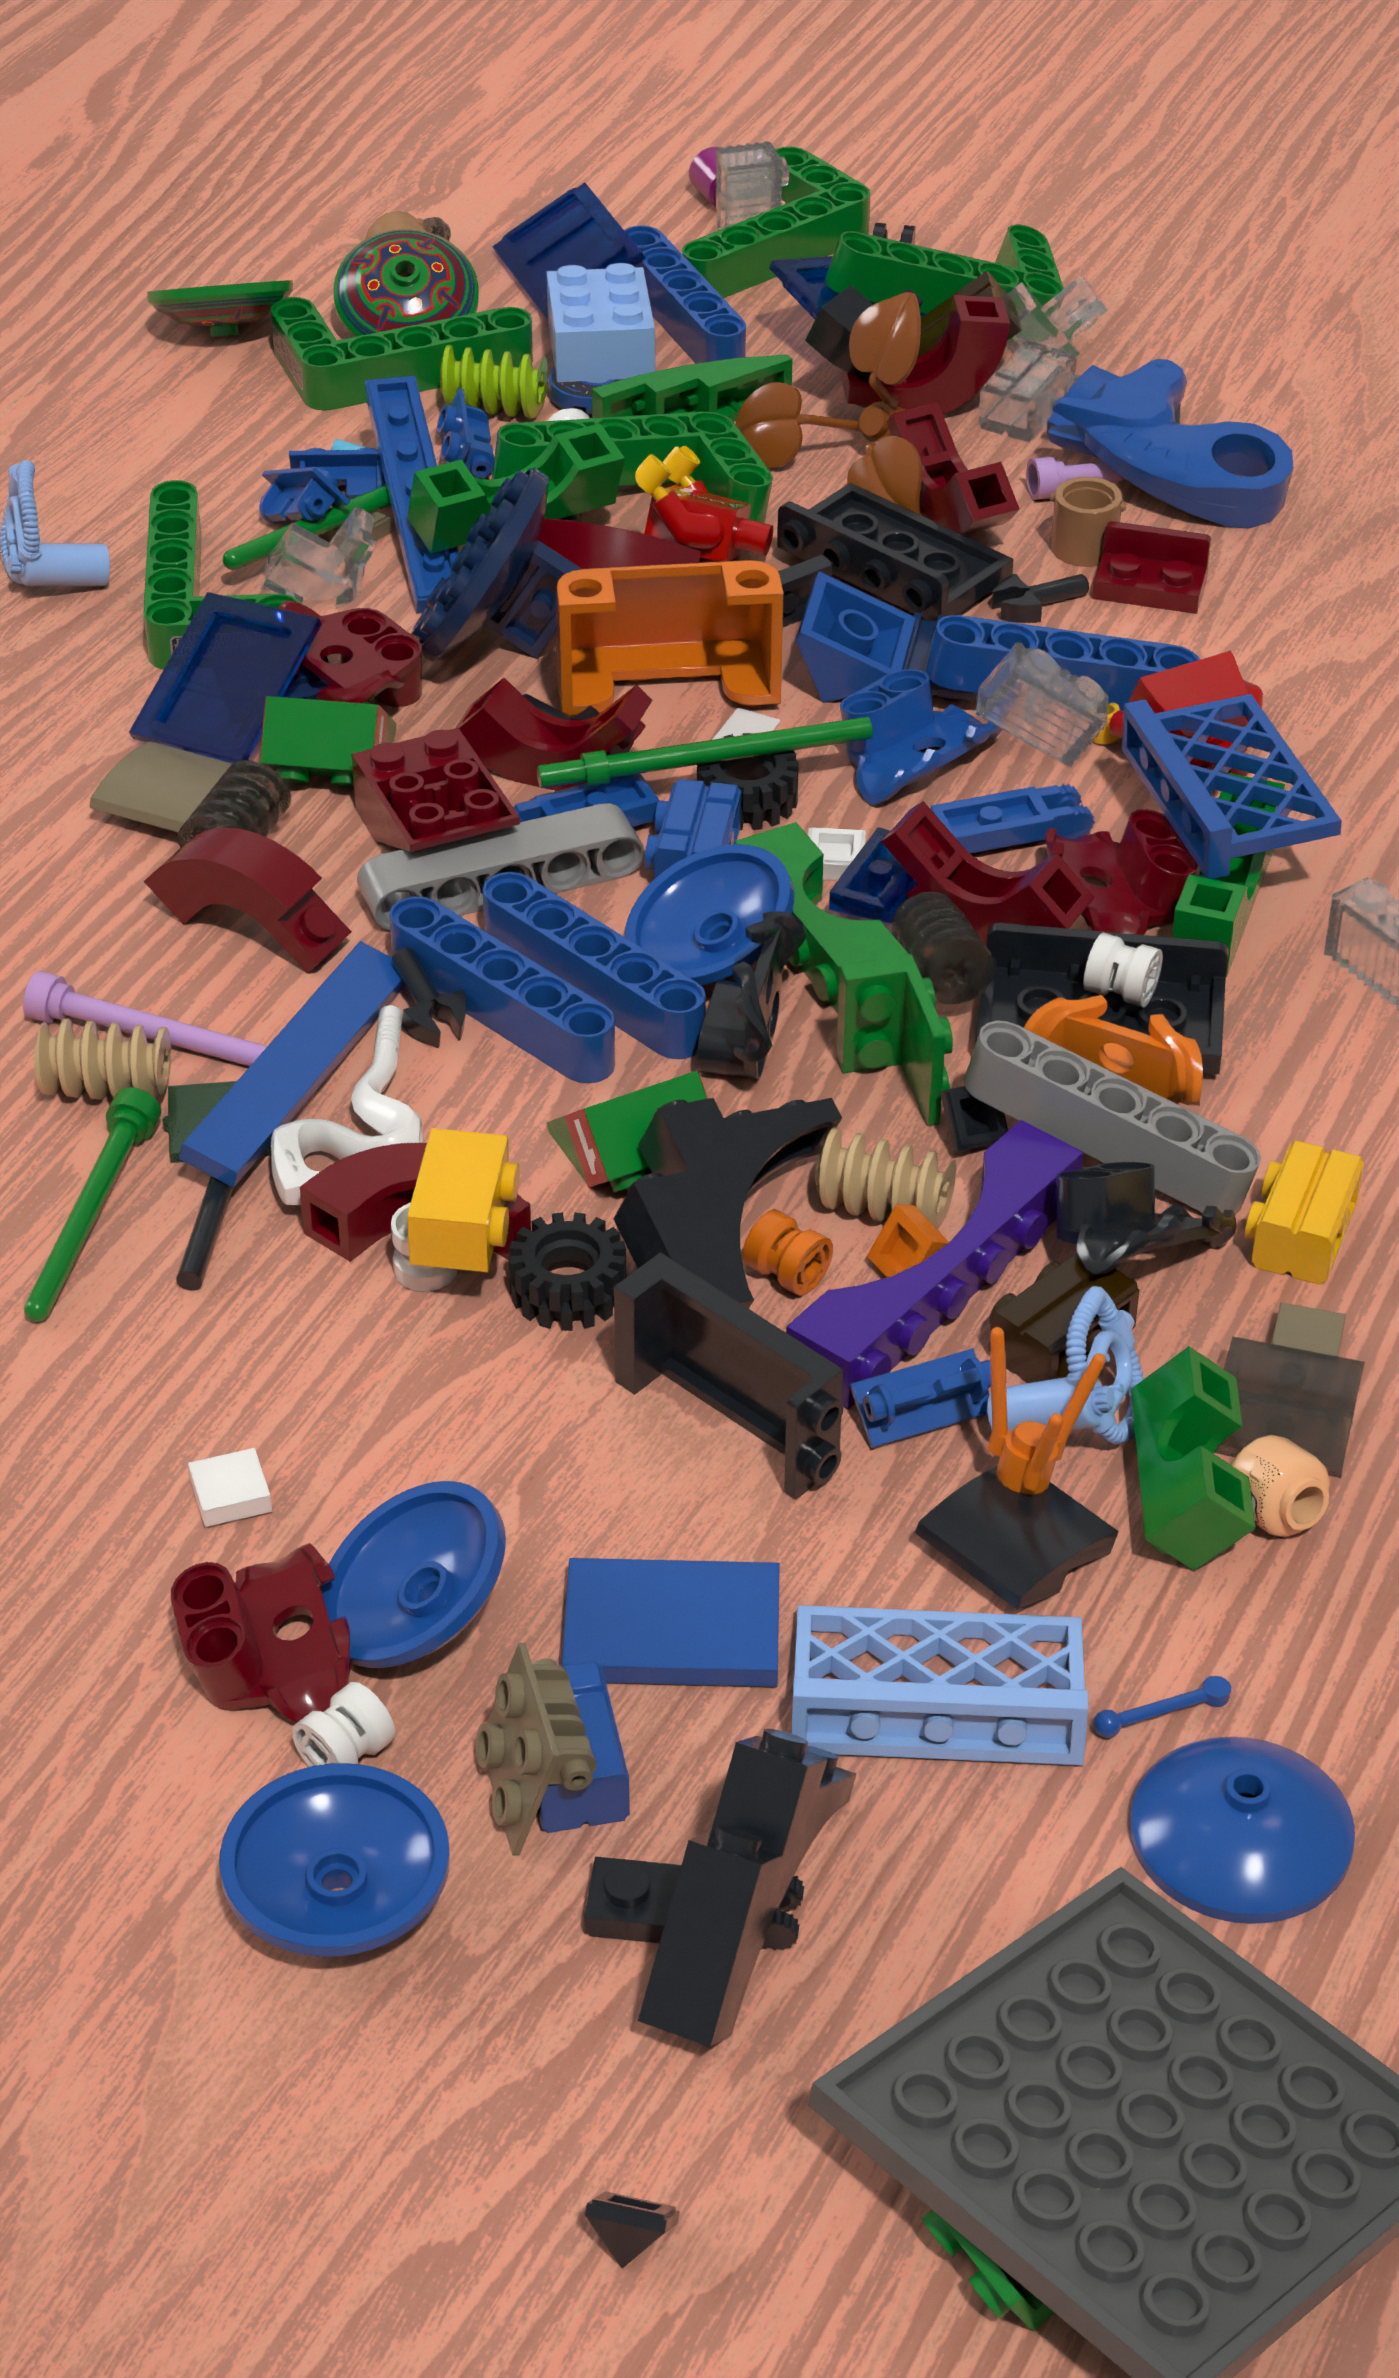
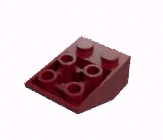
M459 728L435 730L429 732L426 736L397 743H382L374 746L372 749L351 754L356 811L376 841L412 852L520 824V816Z

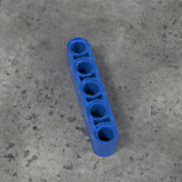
M642 225L632 226L622 231L620 235V263H627L634 267H643L652 316L694 363L746 357L745 321L666 236L654 227Z
M949 615L942 617L937 622L925 671L933 683L948 689L1103 710L1107 704L1116 703L1119 705L1120 710L1124 711V703L1129 702L1141 677L1200 659L1193 651L1177 645L962 615Z
M514 872L499 873L490 877L484 883L483 910L485 932L606 1005L613 1012L617 1028L659 1055L670 1059H686L697 1055L700 1031L706 1015V994L704 988L696 981L528 876Z
M417 896L409 897L398 901L391 907L389 919L392 956L401 948H411L437 992L450 995L459 990H464L467 1015L573 1081L588 1084L596 1083L608 1078L614 1072L615 1018L613 1012L606 1005L432 899Z

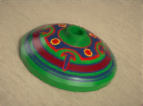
M399 229L376 234L354 247L346 255L337 270L333 295L335 310L340 323L351 337H357L476 313L479 303V286L472 264L454 244L429 232ZM402 273H410V274H412V275L409 276V277H401V276H399V274H402Z
M293 280L148 291L147 298L148 302L156 310L179 323L196 327H209L210 337L238 335V324L254 322L266 317L271 313L273 303L289 297L293 292Z

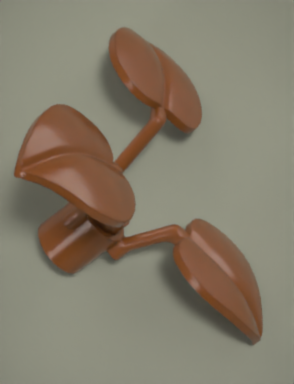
M905 292L870 306L858 317L852 327L849 340L851 361L857 370L871 373L869 384L882 399V402H875L862 411L859 421L809 414L800 415L802 405L801 394L797 388L785 383L766 384L755 390L746 399L739 410L735 425L768 469L781 468L789 464L797 455L803 439L801 424L856 430L862 432L863 436L872 443L865 446L867 456L856 460L851 465L847 475V485L853 483L920 515L919 500L922 484V465L919 453L909 440L892 436L887 425V420L893 413L907 409L897 407L898 397L891 395L881 383L882 381L894 386L901 384L910 375L917 361L921 335V316L916 294Z

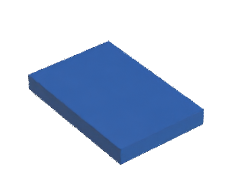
M569 1558L562 1667L596 1661L599 1665H602L606 1683L777 1687L780 1563Z

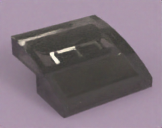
M1232 1336L1224 1370L1237 1378L1243 1427L1226 1438L1214 1453L1236 1457L1245 1446L1255 1439L1275 1435L1289 1439L1314 1455L1324 1464L1328 1476L1341 1478L1365 1362Z

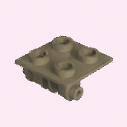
M518 1643L507 1673H502L499 1676L495 1690V1704L488 1722L480 1725L476 1736L477 1761L481 1768H487L493 1788V1815L498 1825H504L512 1855H520L548 1785L564 1784V1787L568 1790H582L592 1783V1774L597 1767L588 1737L585 1736L586 1728L583 1720L580 1718V1710L574 1697L567 1670L557 1665L553 1659L548 1658L540 1659L532 1664L526 1643Z

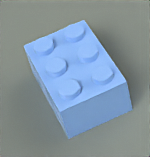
M615 263L607 266L606 269L586 270L582 266L567 265L559 268L558 271H546L548 328L557 382L587 381L590 383H604L609 380L626 379L655 372V326L643 267H634L627 263Z

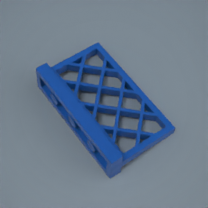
M1251 694L1160 713H1154L1146 699L1124 703L1122 751L1206 878L1214 879L1230 875L1231 858L1341 835L1342 820ZM1244 716L1248 721L1245 727L1222 722V720ZM1184 729L1195 732V734L1190 739L1168 732ZM1210 736L1232 742L1233 744L1228 749L1205 742ZM1246 747L1270 752V755L1265 759L1243 753ZM1193 758H1197L1217 765L1213 770H1209L1189 763ZM1231 768L1255 774V776L1250 781L1228 775L1227 773ZM1271 778L1290 783L1293 787L1290 791L1265 785V783ZM1214 790L1238 795L1239 797L1234 803L1212 797L1211 794ZM1253 800L1278 806L1274 813L1249 807ZM1293 810L1315 816L1316 818L1300 821L1287 816ZM1239 822L1261 828L1262 830L1238 835L1233 827Z

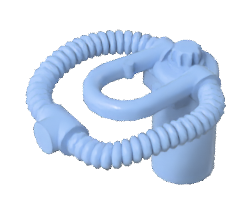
M30 460L21 461L20 464L10 466L8 469L10 479L8 483L9 495L5 505V515L2 517L4 521L1 522L3 526L0 528V551L2 552V560L10 579L13 582L26 586H106L110 573V559L106 544L41 543L39 523L36 522L39 518L37 516L38 512L36 511L37 507L33 491L35 465Z
M1092 1286L1086 1291L1077 1309L1074 1311V1315H1072L1068 1334L1066 1335L1068 1340L1066 1347L1068 1349H1066L1065 1353L1069 1356L1066 1361L1069 1364L1068 1370L1070 1371L1067 1377L1007 1387L1008 1430H1014L1019 1423L1025 1421H1034L1047 1426L1051 1415L1058 1413L1062 1416L1092 1357L1097 1353H1101L1106 1358L1105 1362H1109L1110 1356L1107 1351L1110 1347L1116 1360V1379L1113 1385L1102 1386L1097 1378V1382L1072 1431L1091 1428L1092 1432L1098 1433L1102 1436V1439L1118 1445L1120 1443L1124 1444L1135 1437L1131 1388L1145 1378L1142 1377L1143 1371L1140 1370L1141 1365L1138 1363L1139 1358L1136 1356L1137 1352L1133 1345L1135 1343V1338L1132 1334L1134 1319L1128 1312L1117 1310L1111 1297L1102 1287ZM1098 1314L1100 1318L1098 1323L1102 1332H1099L1095 1337L1087 1358L1086 1355H1083L1086 1354V1336L1088 1335L1089 1326L1093 1318ZM1128 1392L1129 1404L1126 1416L1117 1424L1115 1423L1114 1413ZM990 1393L988 1398L987 1412L989 1423L992 1429V1406Z

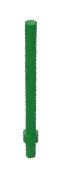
M862 717L606 755L604 750L581 753L579 760L537 766V778L540 788L584 782L585 787L606 785L610 783V778L868 740L872 739L873 729L870 718Z

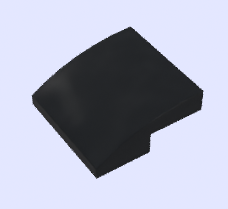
M998 1466L969 1481L935 1506L918 1522L915 1534L1015 1609H1019L1060 1593L1068 1570L1109 1555L1119 1531L1051 1482L1048 1489L1034 1495L1021 1494L1010 1490L998 1480L996 1474Z

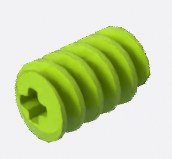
M451 345L445 347L440 369V391L447 405L451 406L458 388H461L464 392L466 405L479 409L484 405L485 411L491 415L497 414L502 406L505 414L509 417L517 416L521 409H523L524 415L528 419H534L540 413L545 401L548 384V365L545 356L539 368L533 369L530 354L525 353L519 367H514L511 353L508 351L504 352L500 364L494 365L492 352L489 349L484 351L480 363H475L472 348L466 347L461 361H456L453 347Z

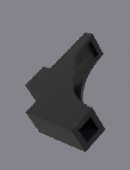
M714 1098L693 1102L674 1100L658 1108L638 1144L652 1173L633 1182L613 1218L637 1268H640L661 1252L749 1309L754 1298L748 1287L740 1249V1224L747 1194L764 1178L778 1169L800 1159L821 1154L823 1144L830 1130L833 1127L837 1128L842 1120V1116L833 1099L827 1098L812 1102H805L800 1099L793 1100L779 1108L754 1113L750 1110H740L728 1115L726 1118L721 1114Z
M764 1729L762 1737L754 1736L735 1743L712 1829L708 1833L688 1840L639 2014V2022L709 2047L732 2035L757 1958L794 1874L822 1827L841 1806L849 1802L857 1773L836 1767L839 1758L837 1755L820 1748L808 1746V1741L797 1735L775 1729Z

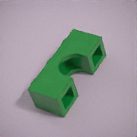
M1188 1346L1132 1387L1131 1398L1145 1540L1149 1541L1160 1553L1171 1555L1195 1571L1256 1528L1249 1477L1213 1454L1226 1438L1243 1427L1237 1378Z

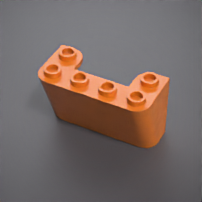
M745 560L580 569L564 574L557 583L556 672L561 711L568 715H577L587 707L592 706L601 713L614 703V681L618 680L642 682L654 678L682 677L696 679L708 675H721L724 693L729 699L740 706L754 708L764 704H781L783 589L777 569L765 562Z

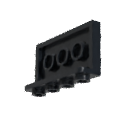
M853 483L844 486L809 510L790 501L778 509V548L805 561L822 554L832 562L833 575L912 613H922V618L929 621H937L938 615L949 616L959 614L991 592L1002 580L1013 575V558Z
M994 923L988 928L975 1045L981 1028L989 1022L1008 1021L1024 1028L1028 1019L1037 1009L1054 999L1062 997L1067 1000H1081L1099 996L1100 994L1084 989V973L1094 942L1101 933H1107L1120 937L1124 944L1129 947L1137 948L1144 944L1160 949L1163 959L1155 991L1144 1008L1126 1003L1121 994L1109 992L1103 996L1107 1001V1010L1097 1019L1150 1035V1015L1163 1014L1176 1032L1184 1037L1195 1039L1201 1052L1203 1073H1220L1225 984L1229 952L1228 947L1224 943L1008 923Z

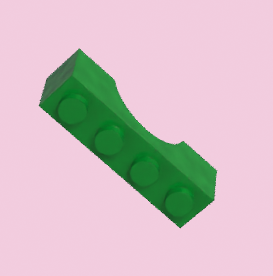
M598 423L554 435L543 453L521 471L525 473L529 468L535 467L549 476L544 519H560L615 504L625 457L603 426ZM462 459L415 471L407 518L430 553L465 545L467 543L465 538L481 513L487 515L493 507L490 505L491 501L507 477L493 480L476 478L470 473ZM512 474L507 477L512 480L515 474Z
M1228 773V775L1252 780V777ZM1272 781L1265 783V785L1285 789V784ZM1221 791L1219 799L1235 803L1239 796ZM1253 800L1249 807L1274 813L1278 806ZM1239 822L1233 827L1238 835L1262 830L1261 828ZM1274 849L1231 858L1230 875L1209 879L1205 877L1201 870L1199 876L1189 874L1175 908L1172 938L1224 943L1229 950L1226 977L1229 974Z
M797 822L734 841V844L751 845L765 849L774 854L784 864L792 879L795 893L791 914L801 920L807 930V936L803 944L788 960L793 966L800 967L812 982L814 991L819 999L822 1001L827 1000L837 1014L841 964L909 955L880 920L845 919L829 914L816 906L822 900L824 854Z

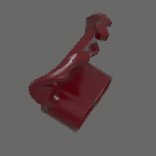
M284 601L278 607L271 624V639L274 652L278 655L288 679L300 673L301 662L330 685L316 694L318 700L366 704L375 698L384 705L405 707L414 704L422 696L421 643L384 613L370 608H356L320 616L314 610L296 601ZM331 654H340L341 664H330L322 659Z
M1140 809L1132 812L1120 843L1112 840L1109 831H1100L1068 839L1056 834L1057 829H1047L1045 841L1048 857L1058 853L1095 897L1081 913L1091 931L1145 935L1149 925L1174 921L1175 908L1188 875H1195L1198 865L1163 813L1149 809ZM1081 876L1097 877L1106 882L1108 887L1091 885L1083 880Z
M311 1543L300 1546L278 1561L255 1564L236 1571V1583L226 1567L213 1562L195 1564L184 1570L175 1579L171 1587V1603L183 1652L211 1704L218 1708L229 1710L273 1705L280 1714L297 1723L312 1711L324 1712L330 1707V1698L348 1685L350 1675L349 1623L346 1616L337 1618L332 1622L330 1620L321 1586L335 1581V1574L328 1562L325 1561ZM303 1614L313 1618L310 1629L297 1639L281 1640L276 1635L279 1626L291 1616Z

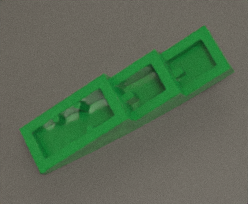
M787 354L725 359L650 372L592 388V418L715 412L735 422L743 403L758 388L776 382L792 386L793 359Z

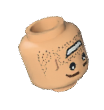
M1268 1435L1252 1441L1234 1458L1232 1466L1247 1475L1250 1480L1255 1525L1267 1533L1281 1537L1298 1534L1315 1525L1324 1515L1329 1504L1330 1479L1327 1469L1314 1455L1284 1437Z

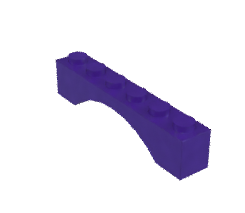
M1020 1120L984 1152L980 1200L969 1221L947 1245L925 1261L894 1276L859 1286L827 1290L786 1326L787 1334L843 1369L842 1403L844 1408L850 1409L855 1404L849 1386L851 1383L889 1373L906 1356L917 1354L925 1346L930 1335L948 1318L954 1319L959 1316L975 1293L986 1283L992 1284L996 1282L1004 1273L1009 1262L1025 1248L1031 1249L1040 1241L1045 1230L1057 1220L1056 1174L1082 1168L1083 1151Z

